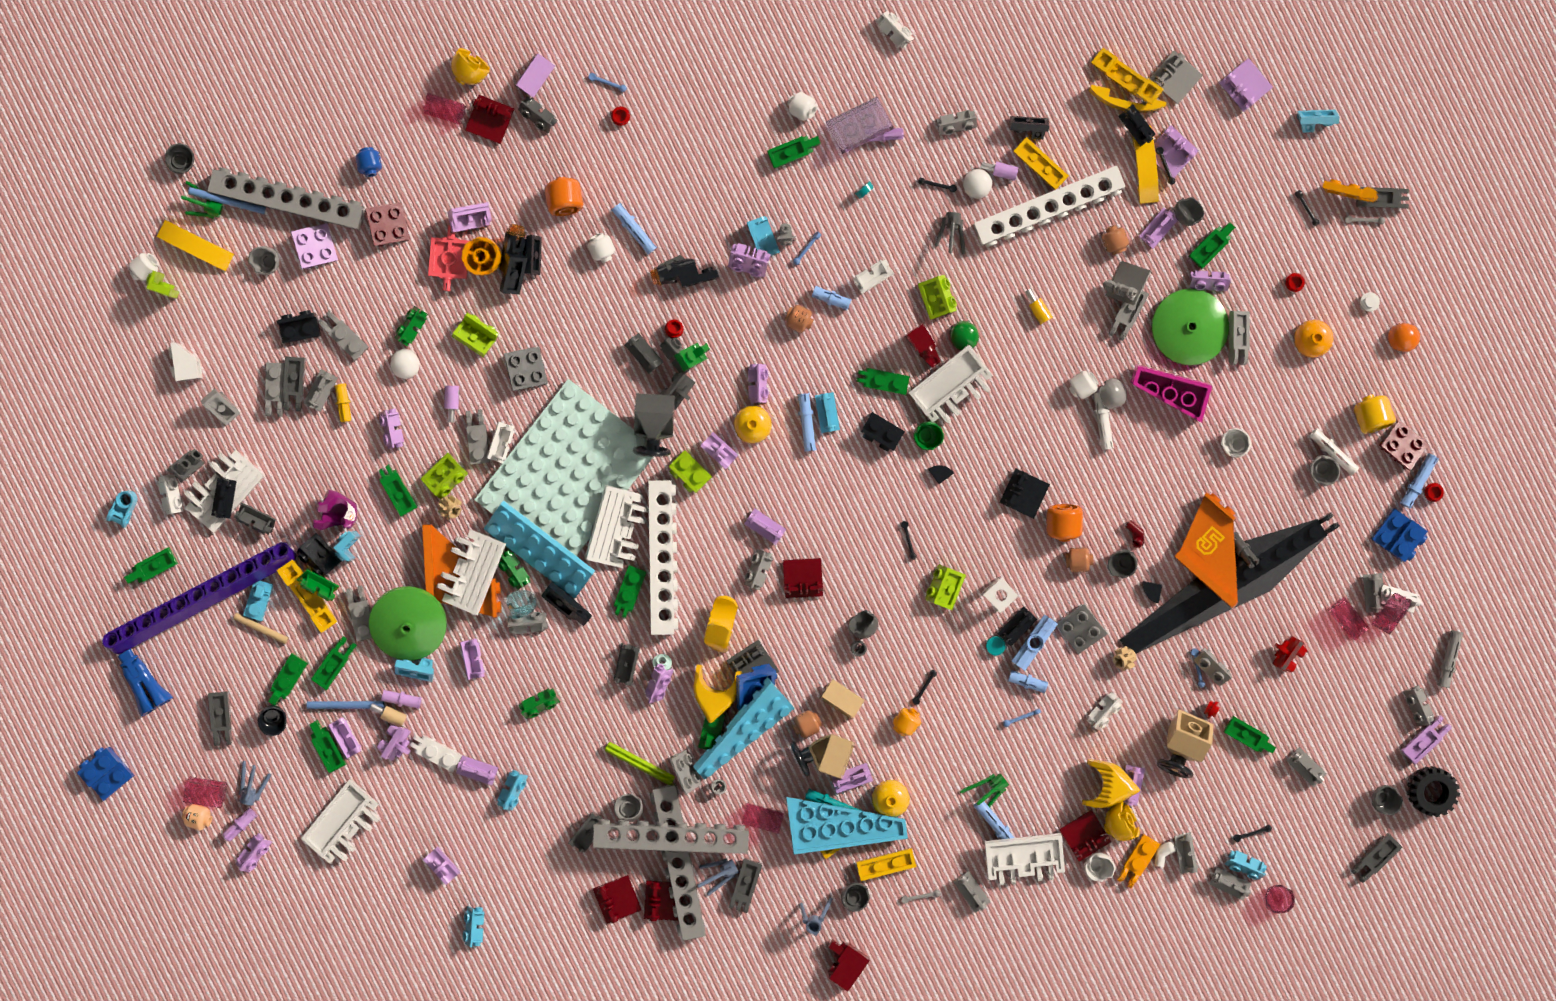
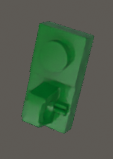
M697 342L678 352L674 357L685 372L708 359L705 353L710 348L707 343L700 346Z
M721 714L712 723H709L705 717L698 748L707 750L714 747L717 743L715 741L716 738L721 735L725 714Z

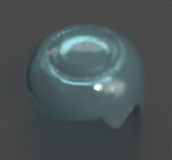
M518 590L510 593L506 598L509 611L516 616H527L536 608V598H534L532 591Z

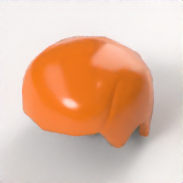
M1398 323L1389 331L1388 341L1393 349L1409 352L1414 350L1419 344L1420 332L1414 325Z

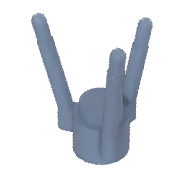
M243 761L240 791L238 794L240 795L239 802L245 805H254L255 800L259 801L260 795L271 777V773L267 774L256 793V789L252 788L256 766H252L248 785L245 787L246 761Z
M725 858L721 861L700 865V869L718 865L723 866L719 867L720 873L698 884L697 887L700 888L724 876L725 879L707 892L709 896L730 879L736 877L735 874L739 873L733 859L728 861Z
M832 897L827 901L820 916L812 915L808 918L803 903H800L803 923L806 924V930L810 934L817 936L820 932L824 917L833 900Z

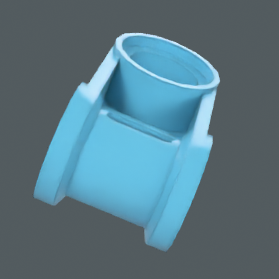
M130 490L118 493L113 506L107 514L106 520L116 522L122 528H126L138 501L136 493ZM125 494H127L130 497L129 504H126L123 501V497Z

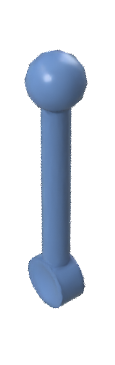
M594 73L589 74V79L591 81L596 80L602 82L604 84L618 88L621 92H625L627 90V87L625 85L620 86L605 79L599 78Z
M818 231L813 235L812 240L800 255L794 258L793 263L795 265L800 264L801 258L812 244L820 238L821 234Z
M1192 649L1191 655L1194 656V658L1197 657L1199 651L1197 649ZM1195 663L1199 679L1198 687L1203 688L1205 687V682L1202 680L1200 667Z
M1036 709L1012 720H1004L1003 725L1004 727H1009L1014 722L1041 713V710Z

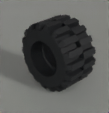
M1430 766V768L1423 767L1422 771L1417 770V775L1410 777L1412 782L1407 784L1410 787V790H1407V795L1410 796L1408 799L1413 803L1412 806L1428 816L1440 817V814L1447 815L1448 810L1452 811L1454 809L1453 804H1458L1459 801L1456 800V797H1460V793L1457 792V789H1460V787L1455 783L1457 781L1455 777L1451 776L1452 774ZM1432 781H1439L1442 785L1440 798L1434 802H1428L1424 796L1426 786Z

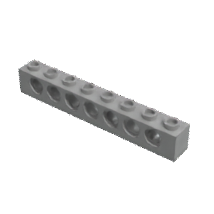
M219 167V170L213 169L207 192L361 230L365 207L361 206V202L350 200V203L343 202V198L331 195V198L323 197L324 193L314 190L312 194L307 193L305 188L294 186V189L287 188V184L275 181V184L267 183L268 179L257 177L256 180L251 179L249 174L238 172L237 175L231 174V170ZM234 179L235 187L228 189V181ZM253 184L254 191L247 194V185ZM271 188L273 195L270 198H265V191ZM290 193L292 196L291 201L284 203L283 196ZM304 198H309L310 205L306 208H303L302 200ZM327 202L329 204L328 211L321 212V204ZM342 207L348 209L345 217H340L339 210Z
M676 783L653 788L650 798L652 805H656L657 812H654L655 822L672 820L675 825L676 822H684ZM668 801L671 803L672 808L665 811L661 808V803ZM669 831L666 833V838L668 840L676 839L677 835L675 832ZM661 851L663 861H667L668 868H665L667 880L671 879L672 887H669L671 899H675L676 906H673L674 917L679 919V924L676 925L678 936H682L683 941L706 936L690 852ZM674 858L682 859L683 864L680 867L674 866L672 863ZM677 877H684L687 883L683 886L676 883ZM687 895L691 901L688 904H682L680 897ZM686 914H691L694 917V921L687 923L683 917Z
M599 819L598 822L594 823L593 848L748 854L749 828L739 824L729 828L726 827V824H714V827H706V823H695V826H687L685 822H676V825H668V822L659 821L656 822V825L649 824V821H637V824H629V820H618V823H610L608 819ZM615 829L618 831L619 836L613 839L609 837L608 831ZM635 830L638 833V837L630 839L627 832ZM655 831L657 838L655 840L648 839L647 832ZM667 832H675L677 838L674 841L668 840L666 838ZM693 832L696 835V839L692 842L687 841L685 838L686 833ZM707 833H712L715 835V840L707 842L704 836ZM732 834L735 840L732 843H727L724 841V836Z

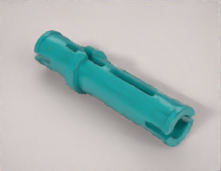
M810 788L805 795V800L861 810L829 797V794H821Z

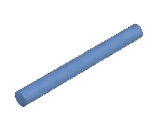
M192 187L189 188L188 195L265 214L266 207Z
M307 701V709H370L372 703L384 708L385 703L384 701Z

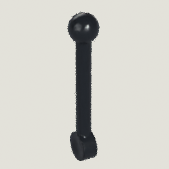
M1158 147L1156 153L1160 155L1169 178L1168 183L1173 185L1176 180L1172 177L1164 158V149Z
M920 177L918 179V183L920 185L928 184L944 189H949V191L952 193L956 192L957 190L956 185L948 186L932 181H927L923 177Z
M1301 190L1296 191L1295 196L1301 200L1312 219V224L1318 226L1319 220L1315 218L1304 200L1303 192Z
M903 521L901 527L904 528L910 551L909 558L915 560L917 555L913 551L907 528L909 524L907 521Z
M936 670L930 671V676L917 697L913 698V704L918 705L920 703V698L932 678L937 676Z
M1266 825L1265 828L1242 835L1235 834L1233 839L1235 842H1240L1242 838L1265 831L1271 832L1272 826Z

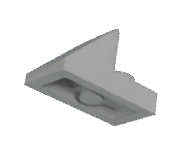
M215 388L201 400L202 405L225 425H228L240 414V411L223 392H218Z

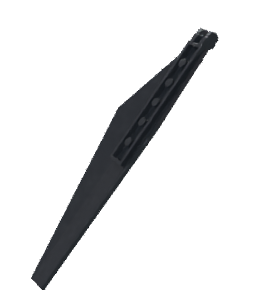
M1332 512L1319 519L1245 540L1244 542L1250 545V550L1259 559L1257 565L1251 560L1255 566L1253 568L1248 567L1244 559L1237 555L1235 549L1238 604L1235 607L1270 592L1328 533L1337 529L1340 526L1338 522L1331 524L1326 529L1321 525V523L1330 520L1334 516ZM1196 577L1120 639L1124 647L1127 646L1128 649H1132L1136 654L1232 608Z

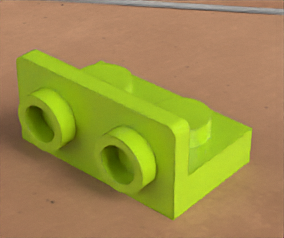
M154 270L148 274L146 289L177 299L179 291L174 290V285L163 282L165 274Z
M945 275L918 283L930 320L957 311V303L951 295L950 282Z
M686 450L669 465L671 468L669 472L676 479L680 477L685 482L683 486L690 493L692 491L697 493L712 478Z
M447 453L421 480L435 496L442 499L448 496L451 490L465 479L468 472L461 467L451 454Z
M939 564L933 573V579L926 591L925 600L952 610L966 574Z

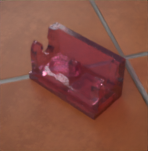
M427 93V101L425 106H423L424 114L461 125L466 110L464 104Z
M1394 593L1392 597L1398 599L1399 602L1389 598L1371 624L1389 635L1407 613L1412 601L1410 598L1407 599L1398 593Z
M1344 596L1327 609L1352 640H1357L1369 629L1367 623L1364 622Z
M190 776L185 782L183 802L222 808L223 802H225L228 782Z
M747 803L742 824L779 834L784 813Z

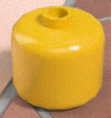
M1373 394L1362 398L1363 401L1354 407V413L1363 434L1383 430L1393 425L1396 421L1389 399L1386 396L1374 397Z

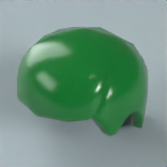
M961 320L951 328L950 340L959 351H962L968 345L973 349L979 342V332L974 324Z
M928 421L916 427L913 438L916 445L922 450H934L939 445H942L944 433L940 426Z

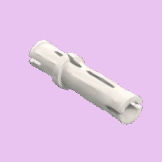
M1100 392L1093 394L1096 409L1094 413L1097 415L1101 450L1113 449L1108 414L1110 409L1103 404Z
M1318 428L1309 435L1321 447L1320 450L1336 460L1350 476L1359 469V466L1346 456L1334 444V441L1328 439ZM1321 440H1323L1327 445H1329L1332 448V451ZM1336 453H1337L1343 460H1345V461L1347 462V464H1345V463L1336 455Z

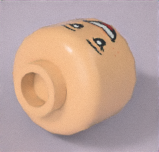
M193 803L185 807L182 813V820H184L185 826L201 831L206 826H210L212 822L211 811L208 807Z

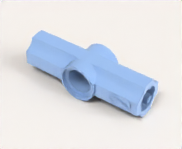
M1044 614L1033 631L1026 637L1025 642L1012 659V662L1025 671L1037 653L1043 648L1044 643L1058 623ZM1034 637H1037L1039 639V645L1035 648H1032L1030 646V640Z

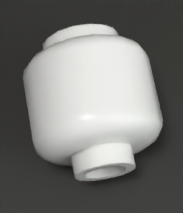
M802 92L797 93L795 96L792 95L787 103L789 113L803 121L808 118L811 119L817 110L815 99Z
M599 233L589 238L590 242L587 244V248L593 260H601L604 263L612 259L611 255L614 254L615 247L610 236Z
M140 253L129 264L130 275L137 281L146 282L149 273H152L153 270L158 272L159 263L152 254Z
M1082 371L1071 378V387L1069 389L1074 397L1079 396L1081 399H1086L1097 391L1099 382L1092 372Z

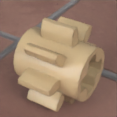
M453 495L443 497L438 504L441 508L438 513L447 520L456 518L462 511L460 507L462 502Z
M1125 646L1114 651L1116 656L1113 657V663L1117 668L1125 671L1135 667L1133 662L1137 658L1132 649H1128Z

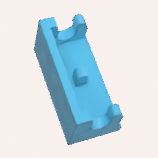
M767 216L747 222L757 251L758 249L768 251L767 253L771 254L770 256L780 253Z

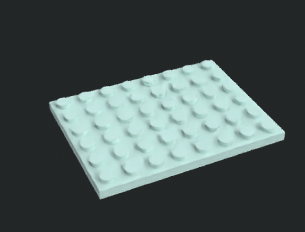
M568 379L474 500L492 514L505 501L577 556L591 537L605 485L628 490L653 457L634 454L633 448L644 446L645 438L634 435L633 428Z

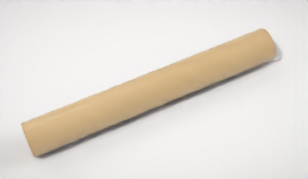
M236 613L233 620L283 644H286L289 639L239 613Z

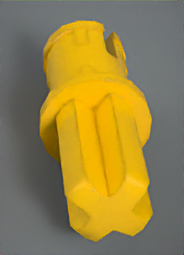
M346 384L334 385L337 399L335 405H338L340 421L349 422L351 421L349 406L351 400H348Z

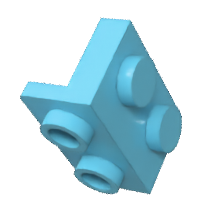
M357 531L344 532L338 538L340 542L334 547L337 551L335 553L336 556L342 561H353L356 557L348 549L361 535Z

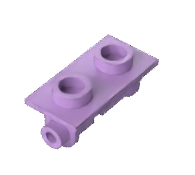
M1163 208L1139 237L1154 249L1178 221L1174 217L1175 214Z
M1194 270V272H1190L1191 283L1189 289L1228 291L1231 278H1229L1230 276L1226 272L1212 271L1211 277H1208V271Z
M750 364V368H748V382H755V385L748 386L750 403H767L769 391L767 388L768 369L766 364Z
M396 409L380 412L379 422L381 427L384 428L383 441L388 449L403 447L402 429H394L395 426L401 425L399 413L396 412Z
M755 508L744 523L775 545L786 531L784 527Z
M477 639L460 642L467 680L484 677L485 673L483 662L479 657L481 656L480 643L477 642Z
M662 664L654 667L651 675L653 679L649 680L645 690L646 696L649 698V704L664 698L674 669L666 670Z
M342 717L328 725L346 759L361 751V745L358 744L355 736L352 735L347 719L344 720Z
M462 755L456 774L493 785L499 767Z
M867 763L846 770L843 779L831 775L837 793L873 781Z
M1126 764V774L1141 790L1145 768ZM1140 792L1123 802L1126 805L1137 806Z
M260 833L254 835L247 844L251 851L249 852L247 849H244L236 859V865L240 867L239 870L250 873L257 866V862L262 855L267 853L272 841L265 840L264 836Z

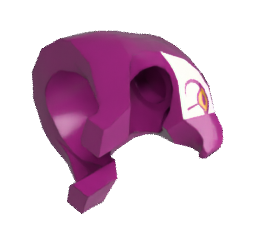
M328 489L323 502H318L316 509L317 512H322L321 520H313V528L324 530L343 525V528L347 529L352 528L357 520V504L343 494Z

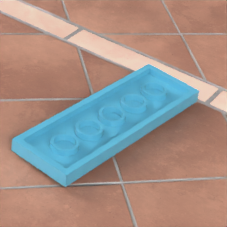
M505 501L499 505L484 527L486 532L498 541L506 543L505 546L574 599L595 572L589 565Z

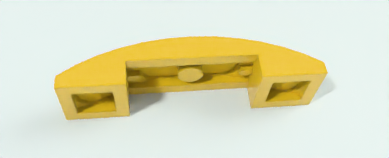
M1102 48L1091 62L1092 65L1116 84L1148 104L1152 105L1164 90L1149 78H1144L1119 61L1118 57L1105 48Z
M1096 85L1089 87V92L1096 99L1121 111H1125L1133 104L1139 113L1153 112L1163 109L1167 103L1155 100L1152 105L1146 102L1143 105L1109 97V88Z
M1132 136L1137 167L1139 204L1159 202L1154 140L1149 143L1146 142L1140 147Z
M164 220L157 235L158 238L224 271L227 270L234 256L233 253L167 220Z
M293 559L277 570L280 577L291 588L307 610L311 620L321 633L337 623L336 618L324 599L317 596V591L311 593L306 589H302L301 585L298 584L296 579L303 571Z

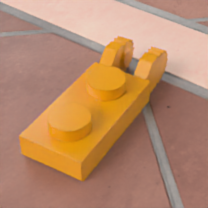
M1330 179V182L1324 180L1322 186L1325 192L1366 202H1376L1378 199L1377 191L1370 187L1360 189V186L1355 184L1346 186L1334 179Z
M1143 833L1124 863V868L1120 872L1117 881L1122 882L1128 871H1132L1134 874L1127 884V887L1131 889L1139 876L1144 872L1160 843Z

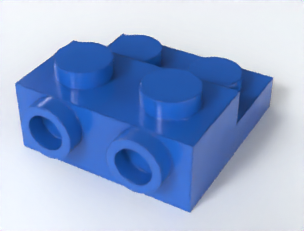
M1393 508L1371 540L1401 562H1406V560L1411 561L1415 556L1416 551L1414 550L1417 545L1421 546L1427 540L1428 536H1426V533L1428 531Z
M770 664L751 667V672L736 675L737 709L739 711L744 705L750 704L754 699L752 695L757 690L760 692L765 686L763 682L767 677L775 685L777 673Z
M101 747L93 754L95 756L94 759L91 761L87 759L79 765L81 770L77 772L87 786L92 787L103 801L134 777V774L111 747L106 749Z

